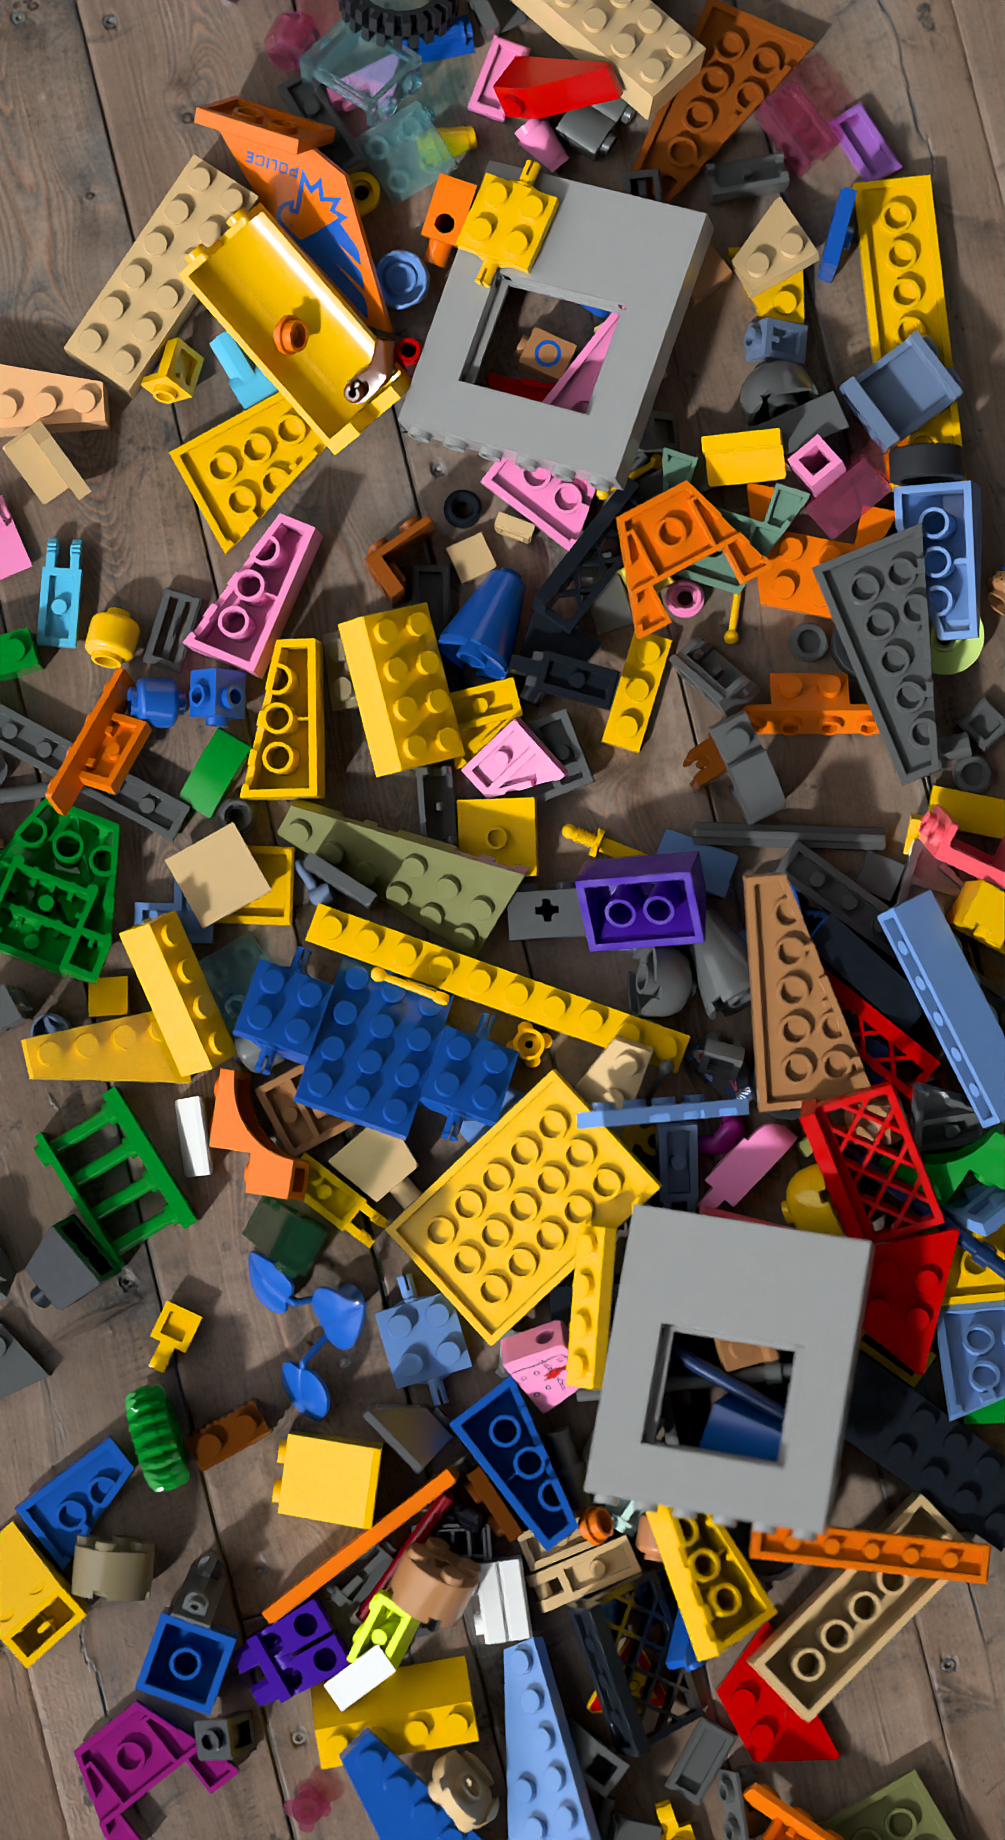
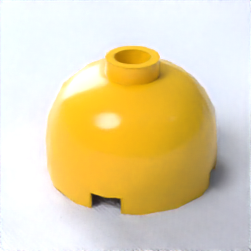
M818 1163L799 1170L788 1183L786 1189L787 1200L781 1202L785 1221L788 1224L794 1223L796 1229L800 1231L838 1237L846 1236Z

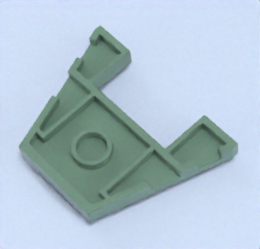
M664 447L663 492L685 480L690 483L698 458ZM776 483L764 521L718 507L715 508L738 533L741 532L750 541V544L762 556H767L805 505L810 493ZM721 549L674 574L738 595L747 584L746 582L740 585Z

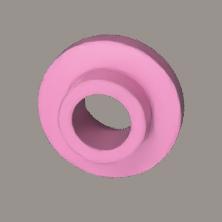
M679 579L669 586L665 601L672 614L680 618H689L696 615L702 609L705 597L703 589L697 582L690 579ZM682 592H687L692 597V602L687 606L681 605L677 600V596Z

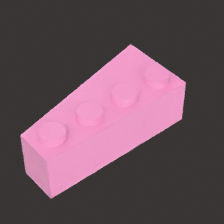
M280 513L250 552L248 560L239 572L234 573L227 583V588L215 604L212 603L203 615V620L194 632L189 633L183 644L197 653L263 679L273 656L276 639H280L324 536L316 527Z

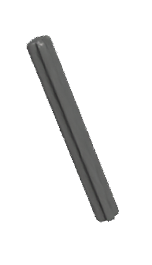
M695 822L692 828V840L695 845L791 848L794 842L798 840L809 849L883 851L886 846V830L880 827L786 824L748 825L747 823Z

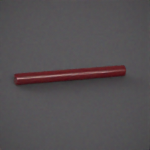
M444 1491L436 1497L355 1614L361 1622L366 1621L371 1611L369 1605L375 1594L380 1589H387L407 1546L413 1542L424 1543L450 1507L454 1497L449 1492Z

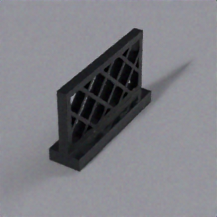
M647 1568L589 1600H578L567 1606L618 1754L641 1757L651 1751L650 1745L705 1715L690 1671L686 1672L684 1667L674 1669L671 1681L658 1676L664 1657L668 1654L669 1649L667 1648L670 1646L674 1622L655 1568ZM647 1582L650 1591L646 1608L633 1602L638 1586ZM611 1600L622 1603L615 1624L607 1621L602 1605ZM631 1608L643 1613L637 1634L624 1629ZM653 1618L660 1621L663 1629L658 1644L646 1639ZM621 1635L634 1640L627 1661L621 1659L617 1651ZM643 1645L656 1650L649 1671L636 1666ZM634 1671L647 1677L640 1698L632 1695L630 1689ZM656 1682L668 1687L661 1708L649 1703ZM677 1692L685 1694L690 1709L680 1716L671 1713ZM648 1708L659 1713L654 1730L646 1734L642 1721Z

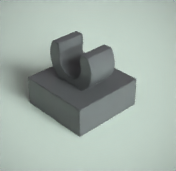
M715 1030L711 1039L706 1041L697 1072L736 1081L744 1060L746 1048L740 1047L741 1038L736 1035L732 1045L720 1042V1031Z

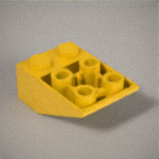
M12 1521L0 1532V1639L28 1669L79 1623L92 1608L82 1597L71 1593L72 1586L19 1526Z

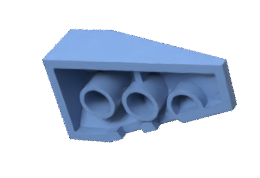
M969 480L894 487L895 526L897 532L922 523L928 613L938 639L946 641L979 638L982 549L980 486Z

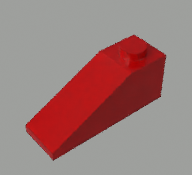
M515 56L493 85V89L506 117L541 119L619 99L623 94L611 62Z

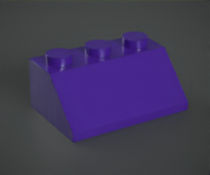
M699 851L584 861L575 880L590 952L705 942L706 884Z

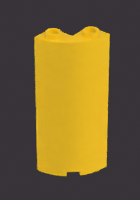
M261 203L257 204L249 212L242 207L226 221L230 229L208 248L201 243L184 258L189 265L178 275L331 452L336 455L408 391L412 378L395 359L393 377L373 396L361 404L350 403L346 400L343 394L344 387L350 379L363 372L369 366L373 356L376 336ZM284 315L297 316L307 324L309 330L306 347L293 355L282 354L277 349L273 338L274 328Z

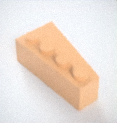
M0 364V437L17 436L38 420L42 422L49 433L110 429L107 389L101 381Z

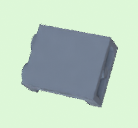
M917 330L911 333L903 343L855 378L852 376L840 385L837 392L883 454H886L959 400L963 394L960 388L963 383L952 367L948 366L945 368L937 358L939 350L934 342L927 335L922 337Z

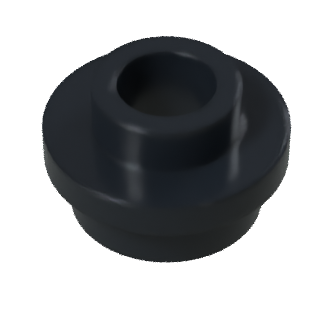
M457 490L451 493L445 500L443 507L444 516L447 522L455 528H471L481 518L482 503L475 493L469 490ZM462 503L467 504L471 509L470 513L464 517L457 515L455 511L456 507Z

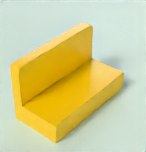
M780 428L701 437L702 452L706 459L707 480L710 487L775 481L786 478L783 435Z

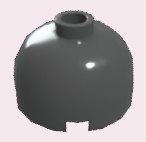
M765 360L754 368L742 384L740 405L750 428L751 425L752 427L814 400L820 397L807 370L799 364L786 360Z
M674 945L636 948L632 959L639 960L636 974L629 971L627 978V998L630 1010L638 1012L635 1015L636 1017L647 1019H665L678 1013L685 1006L689 997L695 994L697 988L696 976L692 972V966L686 954Z

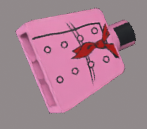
M559 1320L501 1340L503 1366L542 1413L549 1411L580 1389V1387L566 1385L570 1330L563 1321Z

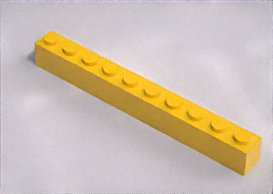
M318 903L305 939L308 943L381 967L604 1049L616 1035L654 1048L648 1063L649 1065L659 1068L663 1060H671L675 1065L672 1072L674 1074L678 1073L690 1039L689 1035Z

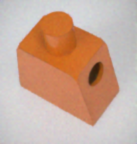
M442 173L439 174L421 232L422 236L430 239L423 259L424 262L441 268L446 267L452 247L458 249L456 241L479 190L477 185ZM444 219H454V225L450 232H440V225Z

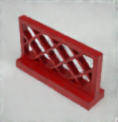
M892 1080L818 1102L817 1098L802 1102L800 1121L847 1238L869 1241L876 1244L945 1223V1215ZM887 1094L891 1107L886 1117L865 1109L871 1098ZM844 1108L855 1113V1116L848 1129L832 1123L828 1112ZM893 1115H895L897 1123L891 1120ZM861 1116L881 1125L874 1140L853 1132ZM886 1128L903 1135L904 1143L899 1152L879 1144ZM837 1134L843 1136L841 1143L838 1139ZM848 1140L869 1148L862 1163H858L845 1156L843 1150ZM907 1149L911 1157L905 1155ZM874 1151L894 1159L887 1175L867 1167ZM900 1162L916 1169L918 1176L913 1186L892 1178ZM851 1169L857 1171L855 1176H853ZM862 1174L882 1182L875 1198L859 1191L857 1184ZM920 1184H922L924 1192L918 1189ZM888 1185L908 1194L901 1209L880 1201ZM913 1197L929 1203L933 1214L918 1218L906 1211ZM864 1203L870 1205L868 1212ZM876 1208L896 1217L891 1227L875 1231L871 1217Z

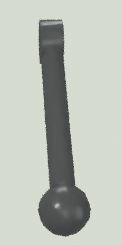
M666 1059L660 1063L658 1075L644 1097H642V1099H646V1107L666 1075H670L674 1071L675 1065L671 1060Z

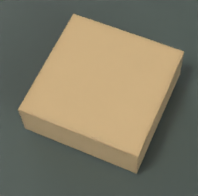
M499 511L494 524V530L496 533L529 544L532 542L536 525Z
M482 532L446 548L462 585L490 573L491 570L498 569Z

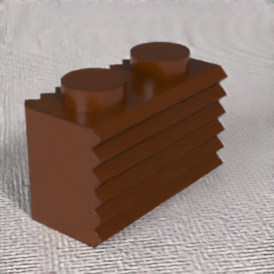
M252 1397L249 1402L245 1401L242 1406L238 1405L235 1409H231L228 1413H224L214 1421L211 1420L207 1425L204 1424L200 1429L197 1428L194 1432H190L186 1436L185 1442L200 1470L204 1472L272 1434L274 1428L259 1400Z

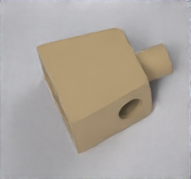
M365 1128L328 1160L333 1167L376 1202L390 1192L401 1206L406 1209L422 1195L421 1191L408 1177L419 1164L406 1142L401 1139Z

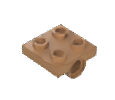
M303 1064L254 1089L285 1150L294 1157L356 1125V1123L293 1101L305 1067Z

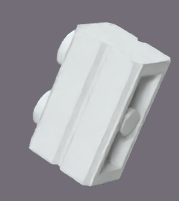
M521 1554L493 1558V1561L477 1562L482 1570L479 1574V1583L473 1595H479L481 1609L480 1611H473L476 1635L484 1634L485 1644L532 1638L533 1632Z

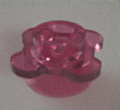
M304 1784L294 1799H288L285 1802L284 1812L287 1816H293L296 1819L301 1831L311 1832L315 1828V1823L321 1817H327L330 1814L331 1804L329 1801L322 1799L320 1794L316 1792L314 1785ZM306 1804L311 1806L309 1812L304 1810Z

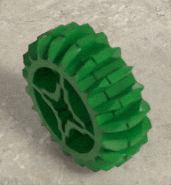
M155 1384L152 1386L145 1385L129 1392L125 1399L126 1416L136 1455L148 1485L155 1492L173 1490L178 1488L179 1485L187 1483L190 1477V1468L186 1447L167 1391L160 1384Z

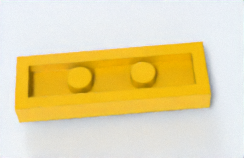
M634 631L602 743L639 753L672 640L653 634L638 640Z

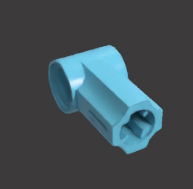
M227 331L218 335L216 339L209 343L230 379L228 382L244 410L279 392Z

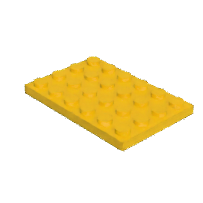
M556 1069L548 1073L496 1125L385 1229L490 1346H493L575 1269L578 1225L618 1229L632 1215L634 1204L643 1205L663 1186L609 1126L577 1129L576 1113L591 1112L592 1108Z

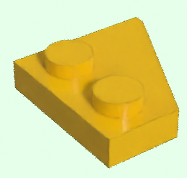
M513 677L450 693L465 752L464 756L453 758L456 769L465 766L515 718L523 715Z

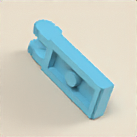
M49 538L46 567L42 568L37 645L77 649L83 571L81 569L83 541L77 539L72 541L70 547V568H57L58 556L60 554L58 538Z

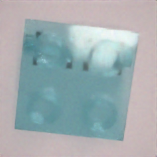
M418 99L354 138L355 143L394 205L399 204L437 181L440 173L447 175L460 167L432 123L436 119L433 110L429 106L423 108Z
M250 931L198 961L229 1034H232L259 959L270 962Z

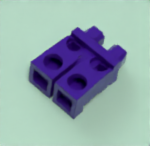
M317 1593L290 1610L274 1624L268 1623L250 1634L246 1643L232 1654V1659L241 1673L248 1671L258 1664L262 1668L266 1677L250 1686L251 1692L259 1706L274 1702L277 1699L283 1703L292 1698V1696L330 1678L352 1664L346 1660L350 1650L338 1629L331 1631L334 1622ZM324 1635L323 1638H321L320 1640L314 1642L313 1644L307 1646L304 1649H301V1647Z

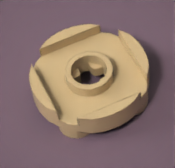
M457 1749L436 1760L432 1771L433 1781L428 1784V1792L436 1803L442 1805L447 1814L454 1820L457 1828L466 1833L484 1826L496 1817L499 1810L498 1796L492 1799L489 1787L495 1783L486 1766L474 1754L468 1751L459 1754L456 1753Z

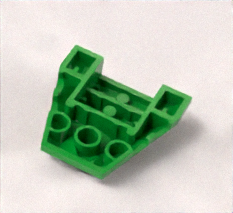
M45 797L14 832L15 836L0 851V953L61 977L67 978L71 976L81 981L96 984L112 947L120 824L74 806L71 807L66 816L60 815Z

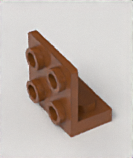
M429 514L422 519L419 515L413 516L399 527L401 531L399 535L390 541L384 537L366 550L369 554L364 558L366 571L392 608L406 600L404 588L407 587L405 583L406 578L394 560L434 533V521Z

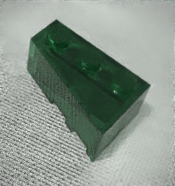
M262 1195L242 1234L268 1257L277 1261L274 1265L275 1269L295 1279L299 1274L305 1276L311 1271L333 1229L274 1197Z

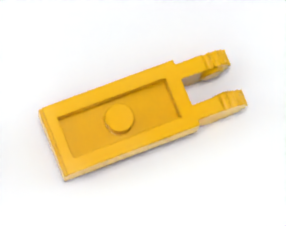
M305 1152L300 1159L310 1161L304 1202L341 1231L346 1230L364 1245L371 1248L375 1240L364 1229L354 1225L351 1222L361 1210L379 1227L386 1228L390 1221L367 1204L366 1198Z

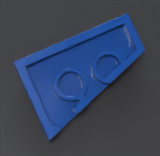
M110 1434L15 1506V1510L62 1570L65 1569L75 1552L77 1535H88L97 1519L104 1509L108 1507L134 1470V1464Z

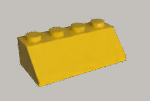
M465 1655L399 1666L394 1673L343 1711L340 1710L324 1687V1684L329 1680H324L310 1688L314 1728L322 1769L343 1766L338 1754L366 1727L373 1731L397 1756L479 1741V1729Z

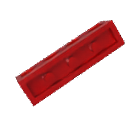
M823 967L835 998L841 1005L839 1006L840 1010L846 1009L857 1018L858 1032L849 1034L851 1037L859 1036L860 1047L854 1042L853 1044L860 1059L885 1080H892L896 1089L907 1098L912 1099L913 1083H925L941 1062ZM863 1024L872 1031H864ZM878 1035L888 1044L889 1057L873 1059L867 1054L864 1036ZM894 1049L902 1056H894ZM908 1060L922 1071L909 1087L897 1078L895 1061ZM889 1061L890 1072L878 1062Z

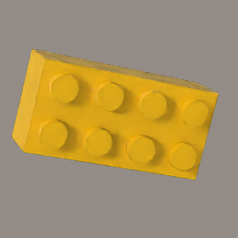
M427 602L370 614L338 624L376 777L464 756L465 752Z

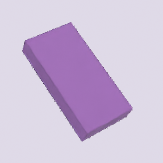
M862 102L828 122V128L863 182L886 180L902 169L901 163Z

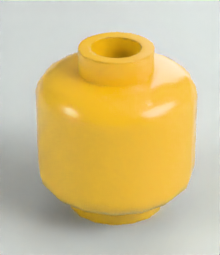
M116 607L108 608L107 612L93 615L85 641V649L92 656L91 660L94 663L106 668H120L122 664L128 663L133 659L140 635V628L137 622L130 618L128 611Z

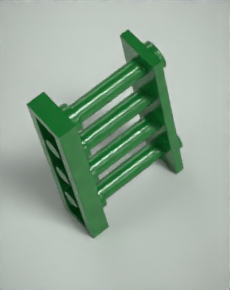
M113 1087L102 1094L106 1102L101 1105L102 1110L52 1141L46 1132H40L34 1136L38 1142L34 1150L45 1167L50 1164L52 1165L100 1245L122 1269L127 1266L121 1256L123 1253L170 1224L176 1226L180 1223L183 1229H186L200 1221V1218L119 1087ZM109 1123L113 1126L119 1123L126 1134V1137L121 1139L122 1144L71 1175L59 1154ZM139 1156L147 1169L142 1172L143 1177L92 1208L80 1187L127 1158L132 1157L135 1159ZM150 1190L154 1193L160 1190L167 1201V1204L162 1206L164 1210L112 1242L100 1221Z

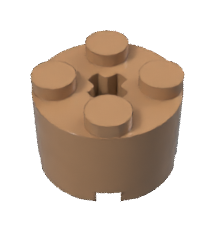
M430 1536L427 1542H413L407 1546L387 1590H393L394 1594L391 1600L394 1604L414 1619L427 1624L430 1618L442 1621L439 1627L451 1628L459 1623L479 1583V1574L482 1569L474 1560L462 1558L449 1550V1544L443 1539Z

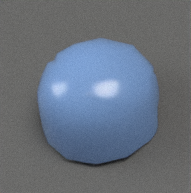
M393 250L380 257L376 263L375 269L387 306L402 310L421 303L429 291L431 279L428 266L422 258L409 251Z

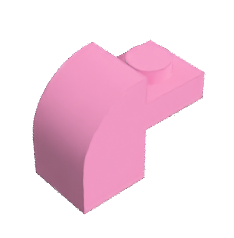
M818 434L797 452L785 457V464L795 474L803 487L814 497L820 495L847 472L843 461Z

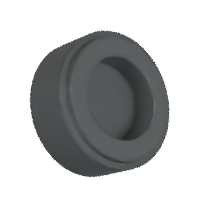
M812 622L798 625L789 637L790 652L799 661L807 663L817 661L828 648L826 631L820 625Z
M972 754L970 757L961 758L956 762L952 770L954 785L960 791L974 794L982 792L989 786L992 780L991 765L985 758L979 755Z

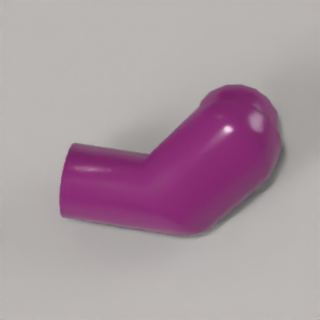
M722 1116L721 1126L714 1135L697 1136L698 1155L728 1153L744 1134L745 1126L742 1123L741 1116Z

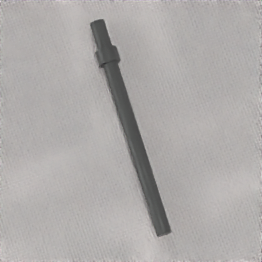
M781 1359L764 1362V1365L743 1367L726 1373L744 1383L766 1381L767 1385L784 1383V1379L792 1377L794 1362L781 1363ZM696 1373L666 1376L664 1392L717 1387V1385ZM580 1388L576 1390L578 1402L600 1400V1389Z

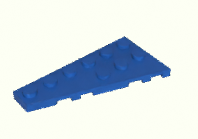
M368 1727L338 1754L380 1840H485L475 1829L466 1833L460 1831L442 1805L436 1803L431 1798L428 1792V1784Z

